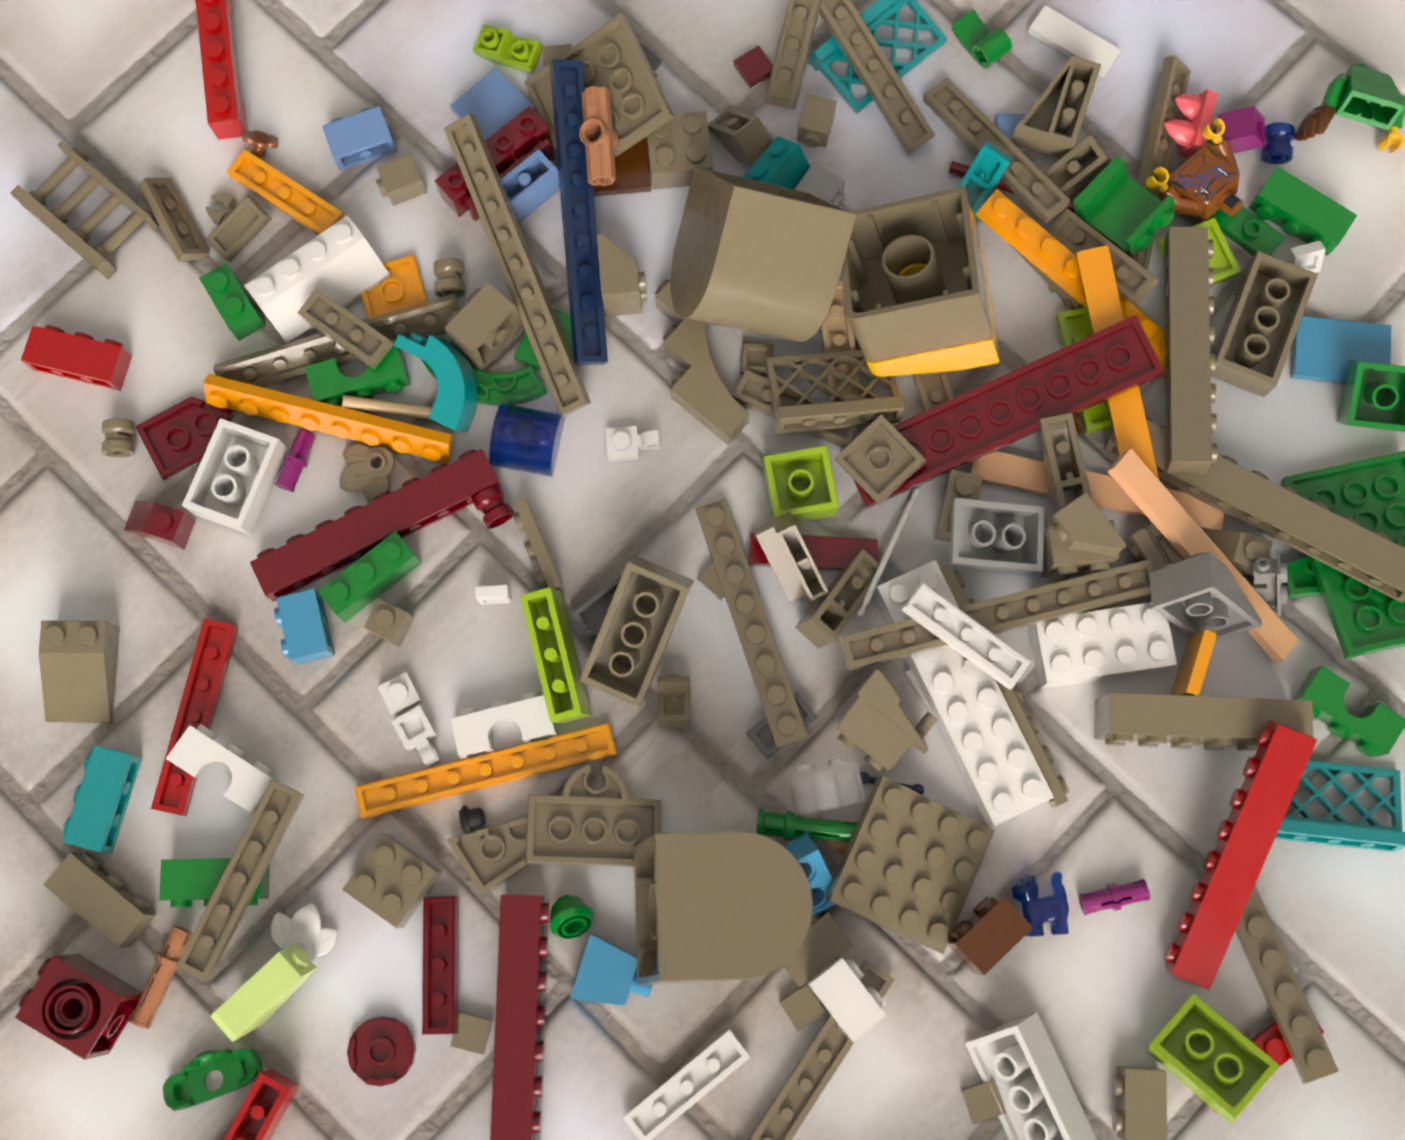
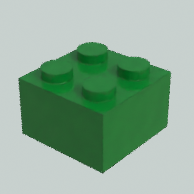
M1349 360L1338 422L1349 426L1405 432V366Z

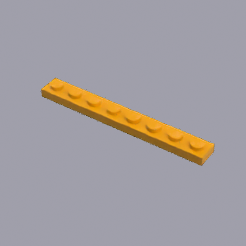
M997 189L975 215L1087 309L1076 255ZM1119 293L1124 320L1134 315L1137 316L1165 375V331Z
M208 374L203 382L207 404L218 408H227L250 416L255 415L274 420L278 423H287L310 431H319L335 435L338 438L363 442L370 446L385 447L402 454L407 453L423 457L430 461L449 464L452 457V434Z

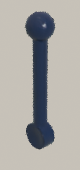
M859 772L857 775V782L860 785L874 784L877 779L870 777L867 772ZM899 783L921 795L924 794V786L922 784L908 785Z

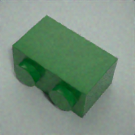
M227 263L199 278L227 327L239 341L266 326L239 279Z

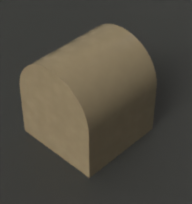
M695 166L672 261L671 298L675 313L683 319L798 342L809 340L819 330L830 310L857 214L811 193Z
M750 832L655 833L633 848L637 985L713 983L763 976L785 965L798 952L805 941L810 928L813 910L810 885L805 872L796 858L776 841Z

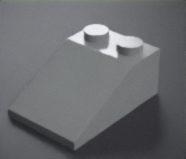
M953 498L950 564L1017 575L1042 572L1045 507Z
M1210 552L1197 553L1189 559L1178 563L1166 564L1161 569L1149 573L1152 607L1191 637L1206 629L1215 632L1217 635L1216 640L1262 626L1261 618L1227 566Z

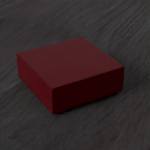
M759 45L734 60V67L749 88L771 76L773 64Z

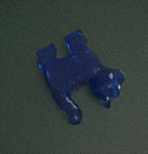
M1056 871L1051 876V885L1054 890L1053 895L1038 897L1039 887L1034 875H1026V877L1020 878L1011 887L1012 898L1021 903L1023 917L1034 927L1026 936H1044L1043 923L1049 922L1052 925V935L1068 934L1069 904L1065 887L1062 884L1063 875L1061 872Z

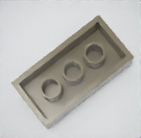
M1258 251L1245 268L1213 354L1216 357L1214 373H1211V377L1262 397L1271 392L1279 381L1318 274Z
M633 555L626 564L579 681L640 707L649 691L694 580Z

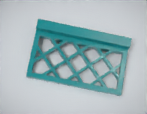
M878 0L860 14L878 45L892 48L891 61L889 62L894 70L900 69L897 72L900 79L948 40L916 0ZM906 5L914 12L915 23L899 21V11ZM880 26L893 27L892 41L876 39L877 28ZM898 28L914 30L913 43L897 42ZM919 30L930 32L937 41L930 46L918 44ZM832 36L813 51L809 64L815 71L820 70L857 114L874 100L868 90L867 97L859 103L851 94V84L863 86L864 84L860 78H852L853 67L847 57L843 56L844 52ZM896 48L912 50V61L908 64L895 62ZM917 51H923L917 56ZM836 61L848 63L847 77L836 76L829 66Z
M1309 760L1300 783L1312 796L1302 805L1293 796L1290 804L1296 810L1289 816H1284L1275 837L1278 840L1397 852L1405 847V832L1402 831L1400 770ZM1318 770L1328 782L1317 790L1304 776L1308 771ZM1330 772H1336L1337 774L1333 776ZM1343 773L1351 774L1361 784L1351 794L1337 780ZM1376 777L1390 778V793L1385 797L1370 783ZM1331 784L1345 798L1335 808L1321 794ZM1364 788L1378 802L1369 811L1354 798ZM1314 799L1329 812L1323 819H1315L1305 809ZM1348 802L1362 816L1356 823L1347 822L1338 812ZM1382 806L1391 815L1392 827L1381 826L1371 815ZM1300 813L1303 817H1296L1295 815ZM1366 820L1370 825L1362 823Z

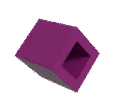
M1255 106L1218 115V118L1225 124V131L1221 135L1222 139H1227L1233 154L1265 147V118Z

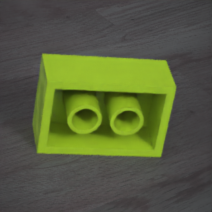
M1194 993L1153 1039L1148 1048V1053L1231 1125L1280 1067L1279 1064Z

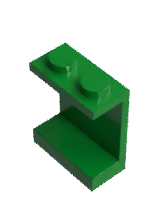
M1117 156L1073 200L1074 214L1130 257L1138 250L1143 251L1152 241L1153 234L1160 227L1165 228L1175 216L1174 198L1169 195L1162 201L1127 175L1126 162Z

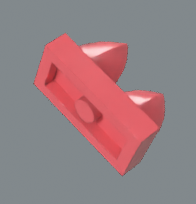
M1207 89L1199 95L1184 93L1175 98L1179 110L1185 116V120L1173 119L1164 122L1163 125L1168 134L1179 144L1177 155L1187 159L1207 143V139L1202 136V128L1207 124L1209 127L1211 126L1218 96L1217 93Z

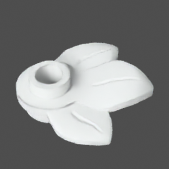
M313 903L299 909L292 919L283 913H276L271 924L272 940L277 946L283 950L296 944L309 954L312 963L315 957L330 952L337 938V930L321 928L320 913Z

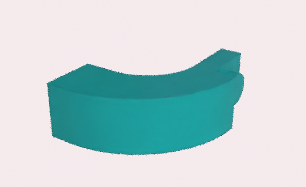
M986 142L967 173L956 187L966 186L974 218L977 217L975 214L995 192L1001 182L1000 179L1013 158L990 142Z
M412 332L411 336L398 334L394 346L424 360L435 373L438 392L429 419L454 431H468L476 411L478 395L476 378L466 356L456 345L444 337L429 335V338L415 332Z

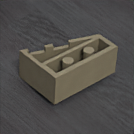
M1072 55L1050 82L1041 97L1035 101L1030 111L1017 124L1010 141L1016 146L1061 159L1075 147L1101 64Z

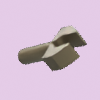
M227 193L211 196L214 202L224 205L227 210L215 211L205 206L214 224L219 225L235 209L236 199Z

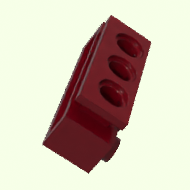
M531 106L527 107L485 140L500 179L538 149L550 162L554 159L550 128ZM456 163L435 179V184L442 199L458 217L469 210L471 218L476 221L480 217L459 165Z

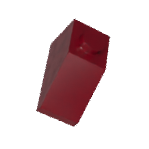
M135 500L124 530L185 550L196 520L184 511L155 502Z

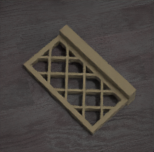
M862 350L769 357L765 359L775 414L774 427L776 434L869 426L881 414L890 424L899 423L905 410L904 398L899 396L895 376L877 377L870 372L868 366L865 365L866 360ZM847 361L856 368L847 376L835 368L838 362ZM808 364H817L824 369V372L818 379L804 370ZM774 367H787L794 373L785 381L775 374ZM859 371L873 379L867 389L853 380ZM829 373L843 382L836 391L822 382ZM798 376L812 384L805 394L791 385ZM879 383L889 390L891 397L880 398L871 391ZM848 385L860 393L861 396L858 400L849 401L840 394ZM816 388L830 397L826 403H817L810 398V395ZM787 391L799 399V401L794 406L782 407L780 397Z

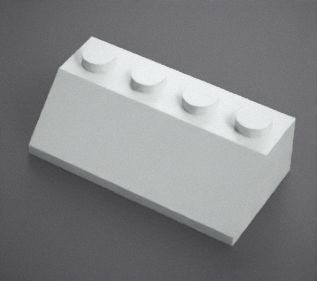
M347 215L247 283L245 287L284 341L288 343L302 338L315 329V327L300 318L297 312L316 288L345 308L360 298L363 291H370L389 278L390 274L365 237Z
M1037 1012L1009 1021L965 1043L982 1082H989L993 1079L996 1082L1006 1114H1004L1001 1109L1003 1115L998 1117L1009 1140H1097Z

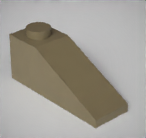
M1067 413L1040 419L1047 485L1053 512L1056 514L1085 492L1091 499L1092 497L1073 414Z
M861 549L827 587L829 593L817 598L795 628L818 648L836 641L863 603L879 563L864 549Z

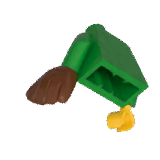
M1366 64L1351 65L1346 73L1339 74L1328 85L1321 105L1305 116L1296 130L1294 140L1305 141L1313 138L1316 134H1323L1335 113V115L1388 130V134L1379 139L1377 146L1379 151H1383L1390 146V153H1392L1404 143L1403 136L1398 132V129H1401L1403 125L1405 98L1400 94L1392 77L1388 74L1369 69Z

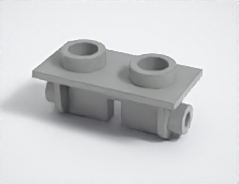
M1276 550L1277 559L1261 557L1254 562L1252 567L1254 589L1270 608H1277L1278 617H1281V604H1288L1287 585H1281V583H1287V563H1280V550Z

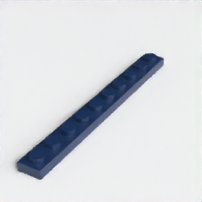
M553 59L550 63L574 361L576 365H605L608 362L601 295L593 185L588 183L586 149L579 136L581 125L584 123L582 92L585 91L583 61Z

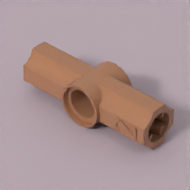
M592 86L585 88V91L582 92L584 123L581 125L579 136L586 149L588 183L593 186H607L616 181L614 150L618 144V134L612 126L610 90L606 87Z

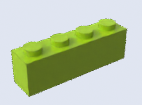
M548 587L521 595L520 599L550 722L563 724L591 716L584 683L579 681L582 674L561 591Z

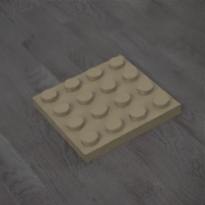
M622 13L557 58L583 61L585 88L596 86L606 87L610 90L612 126L618 134V144L614 150L615 157L675 117L627 17ZM549 64L524 83L539 116L550 128V139L557 152Z
M878 775L825 899L938 953L944 954L951 938L948 933L955 927L994 830L885 776Z

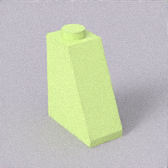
M293 944L279 951L210 1017L234 1042L266 1023L317 967L311 962V958L305 950Z

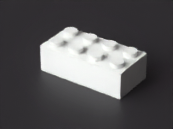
M1152 602L1075 613L1028 626L1040 689L1166 671L1177 665L1169 621L1152 607Z

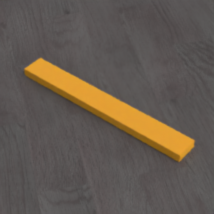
M1108 245L1076 252L1091 328L1094 334L1124 320ZM1137 386L1107 400L1117 449L1120 456L1124 451L1131 448L1159 479L1140 389Z
M608 722L354 787L361 819H366L615 756L617 752L610 723Z

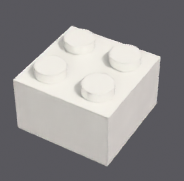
M838 957L811 978L807 984L846 1036L854 1042L886 1016L881 1009L886 1004L874 988L868 987L866 989L860 981L864 975L852 959L845 961L843 958Z

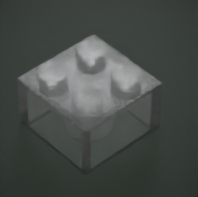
M848 757L829 760L826 763V767L816 769L815 763L795 767L794 774H791L788 779L795 814L798 817L857 806L866 801L857 761L849 762Z

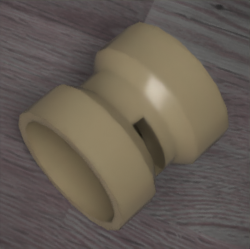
M457 258L436 260L433 263L434 274L437 276V281L434 283L435 295L443 297L455 293L456 298L465 295V282L461 277L465 273L464 261Z
M119 418L102 421V433L105 435V440L102 442V454L109 457L133 456L135 444L131 441V436L135 433V423L128 419Z

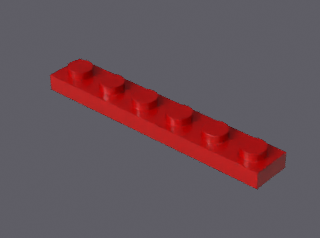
M205 618L203 620L151 809L187 816L197 777H193L168 761L166 757L189 725L197 729L201 724L209 730L211 729L239 628L236 625Z

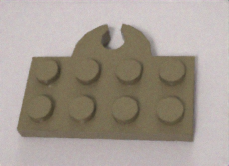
M604 765L600 770L604 786L601 790H592L586 782L587 776L591 772V766H583L569 777L564 784L561 796L528 795L525 863L634 867L633 848L653 834L660 833L661 800L628 799L627 788L620 775Z

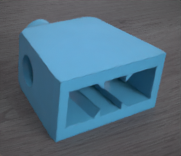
M590 934L570 998L625 1006L630 992L649 998L653 985H637V957L596 935Z

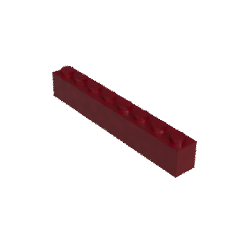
M483 449L466 451L459 456L460 460L449 465L447 463L440 464L430 471L431 474L421 479L418 477L409 479L402 484V488L392 493L387 491L378 494L373 498L374 502L363 507L360 505L354 506L344 512L345 516L335 521H323L315 527L316 530L306 535L297 534L286 541L284 546L277 549L269 548L260 552L257 555V559L251 561L250 564L265 596L274 602L277 600L276 598L289 595L356 562L395 531L403 539L472 505V499L478 493L491 486L498 485L502 490Z
M501 895L490 1140H535V1133H541L542 1112L536 1111L537 1097H542L543 1076H538V1062L544 1061L545 1042L539 1041V1027H545L546 1006H540L541 992H546L547 971H542V957H548L549 948L548 937H543V923H549L550 903H544V896Z

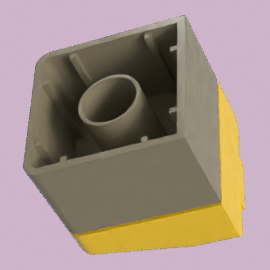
M966 186L851 211L857 214L842 266L845 310L870 372L877 377L960 371L1000 363L987 264Z

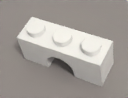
M540 691L530 692L522 695L521 701L509 703L508 699L490 703L489 709L477 711L476 707L458 711V717L450 718L458 757L465 759L495 751L493 733L499 725L506 722H512L519 726L525 743L558 735L555 723L550 722L544 695H541Z
M200 724L195 729L189 725L166 759L195 778L207 764L212 762L224 763L231 771L232 781L223 796L252 813L264 796L271 780H274L270 777L273 770L257 760L253 765L242 759L245 752L229 742L225 747L215 742L214 738L217 734Z

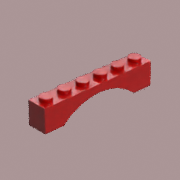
M195 0L208 125L218 140L242 137V131L248 129L233 47L232 6L234 0Z

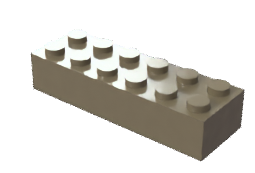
M1109 692L1095 700V739L1105 740V745L1125 746V743L1138 741V747H1158V744H1167L1169 742L1171 743V748L1189 749L1191 746L1204 744L1205 750H1224V747L1237 745V751L1252 752L1257 751L1259 746L1256 744V739L1260 729L1264 725L1267 726L1270 719L1313 737L1312 701Z

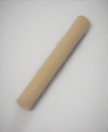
M343 395L342 407L348 409L429 419L433 408Z

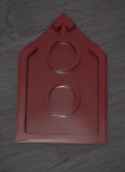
M190 397L135 426L161 478L166 480L202 460L219 419L222 418L230 421L234 410L218 408L207 404L202 399Z

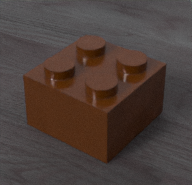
M985 897L973 908L972 911L976 914L969 921L961 920L948 933L952 937L948 942V946L975 974L985 975L1034 928L1005 897Z

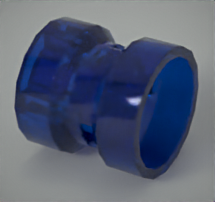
M1276 122L1265 126L1266 143L1265 147H1262L1261 150L1262 161L1269 164H1285L1292 160L1294 148L1291 142L1295 138V127L1285 122Z

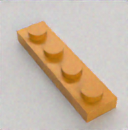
M245 149L226 172L229 178L317 235L345 217L342 211Z

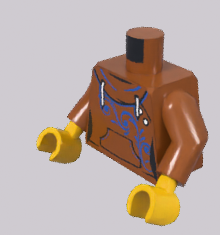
M1219 118L1213 120L1216 134L1212 133L1208 124L1202 128V136L1207 140H1212V146L1206 143L1170 176L1164 167H1158L1153 170L1159 182L1152 175L1146 179V186L1152 190L1159 189V195L1163 200L1169 195L1174 198V213L1209 219L1216 211L1221 209L1232 217L1243 205V201L1236 196L1240 172L1227 139H1222L1221 135L1225 131V124Z

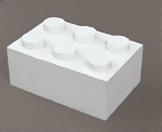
M220 418L182 506L193 515L252 536L284 461L283 457L288 452V448L278 438Z

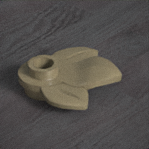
M355 444L343 452L344 459L349 465L341 473V489L346 491L363 490L368 504L374 502L373 498L389 490L388 476L395 468V458L389 449L385 447H374L371 449L364 444ZM377 457H380L382 460L379 468L375 466V459Z

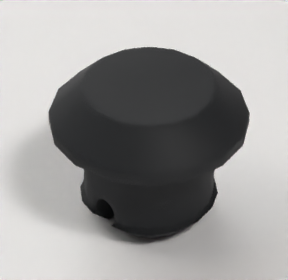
M466 805L462 806L459 811V818L464 832L469 834L472 832V828L485 824L483 809L480 807L468 809Z

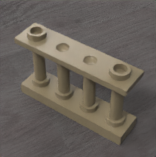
M61 141L57 146L68 158L35 191L32 189L28 193L21 186L17 185L10 194L27 211L104 277L109 279L116 272L109 263L112 258L110 255L142 222L154 231L159 226L151 218L154 214L142 201H139L137 204L88 164V156L77 146L71 149ZM77 167L89 175L57 209L53 208L49 211L44 207L47 203L45 199ZM101 185L111 195L79 228L75 226L71 230L65 225L68 222L66 218ZM122 203L132 214L101 246L97 245L93 249L87 244L90 240L88 236Z

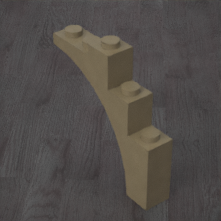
M665 280L655 292L656 307L678 326L673 325L663 337L664 353L686 370V373L683 371L678 373L671 382V397L723 442L729 445L749 423V413L731 396L718 376L709 353L706 323L678 317L672 304L671 280Z

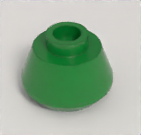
M561 896L551 908L550 930L554 935L563 939L581 936L591 927L594 920L593 910L577 896Z

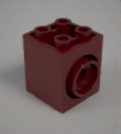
M80 954L54 955L52 958H48L38 971L39 979L33 989H29L22 996L18 1005L20 1010L15 1018L84 1060L109 1054L129 1022L142 991Z

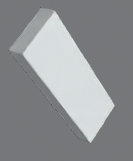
M1044 5L1028 30V34L1069 58L1074 55L1100 63L1101 67L1098 75L1103 78L1106 77L1122 52L1118 47Z

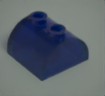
M502 403L497 410L491 433L489 449L491 466L553 477L565 416L559 415V413Z

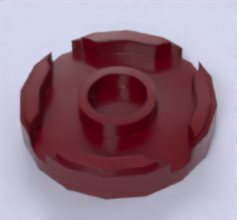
M386 1016L372 1018L361 1024L349 1039L347 1050L349 1066L354 1074L356 1073L368 1085L381 1087L393 1084L404 1077L412 1067L415 1060L416 1044L414 1035L407 1025L398 1019Z

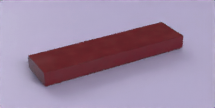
M750 532L749 566L771 567L755 533ZM802 535L817 568L820 570L842 571L861 549H864L877 561L878 539Z
M459 896L423 897L422 1035L458 1034Z

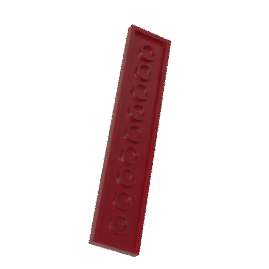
M1131 316L894 425L893 427L926 459V463L886 500L946 474L951 469H957L1040 431V419L1067 413L1078 414L1163 375L1164 370L1137 316ZM854 480L866 509L877 505Z

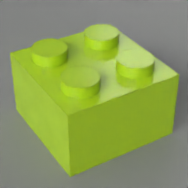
M827 445L763 456L762 467L772 519L789 511L795 523L837 515L839 505Z

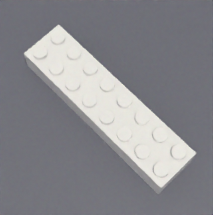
M936 560L876 587L873 596L888 625L912 619L901 609L921 582L925 583L956 607H959ZM951 646L904 657L934 717L938 719L936 724L988 828L1054 798L993 677Z

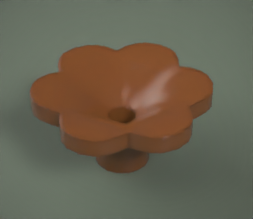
M257 130L242 131V140L253 144L251 154L256 157H263L265 148H277L279 145L277 137L267 135L265 132Z

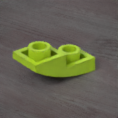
M483 24L473 52L500 65L533 74L543 46L540 41L513 36L510 29Z

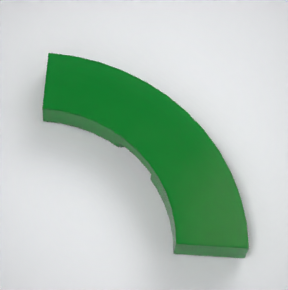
M421 359L426 369L436 379L432 368ZM532 365L517 371L495 372L494 374L477 370L471 366L477 383V403L494 406L516 405L538 399L547 394Z

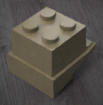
M876 669L857 693L859 695L858 699L836 729L841 732L838 739L852 750L858 746L865 751L867 756L864 759L875 769L881 771L884 767L890 771L912 744L924 754L929 750L923 738L938 719L927 711L914 727L899 706L902 701L885 675Z

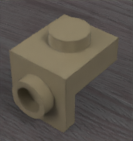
M679 675L659 676L657 678L658 727H691L690 677Z

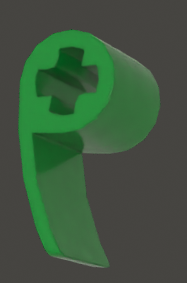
M971 10L952 25V31L962 46L983 68H989L1012 50L1011 40L1005 31L1001 28H995L990 32L975 10Z

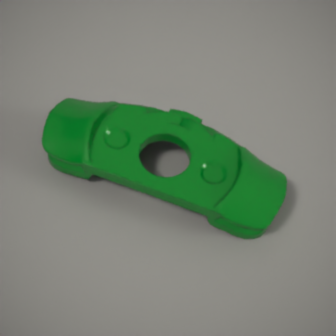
M224 1049L221 1051H204L198 1054L190 1063L181 1066V1072L167 1078L163 1084L164 1100L166 1105L173 1111H178L233 1092L256 1081L259 1073L263 1071L262 1061L255 1050L239 1049L231 1051L230 1049ZM218 1070L223 1075V1083L219 1089L210 1091L205 1085L206 1076L211 1071Z

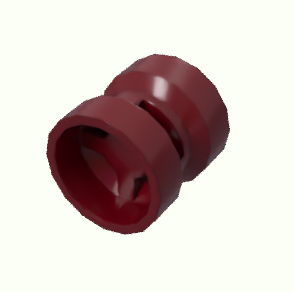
M498 485L481 491L472 499L475 508L484 514L482 520L487 529L501 526L513 517L512 514H514L510 504L504 503V493Z

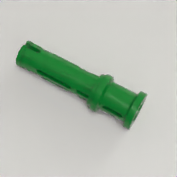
M759 808L756 834L783 837L784 841H789L790 839L793 840V837H801L807 833L811 839L850 842L858 822L795 816V813H792V811H786L785 814L765 812L764 808Z

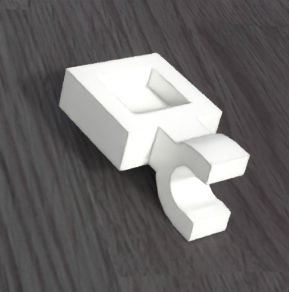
M637 426L605 428L607 459L609 462L640 459V450L662 449L661 436L658 430L638 434Z
M420 705L391 721L407 751L416 747L421 759L428 767L441 761L429 742V739L437 734Z

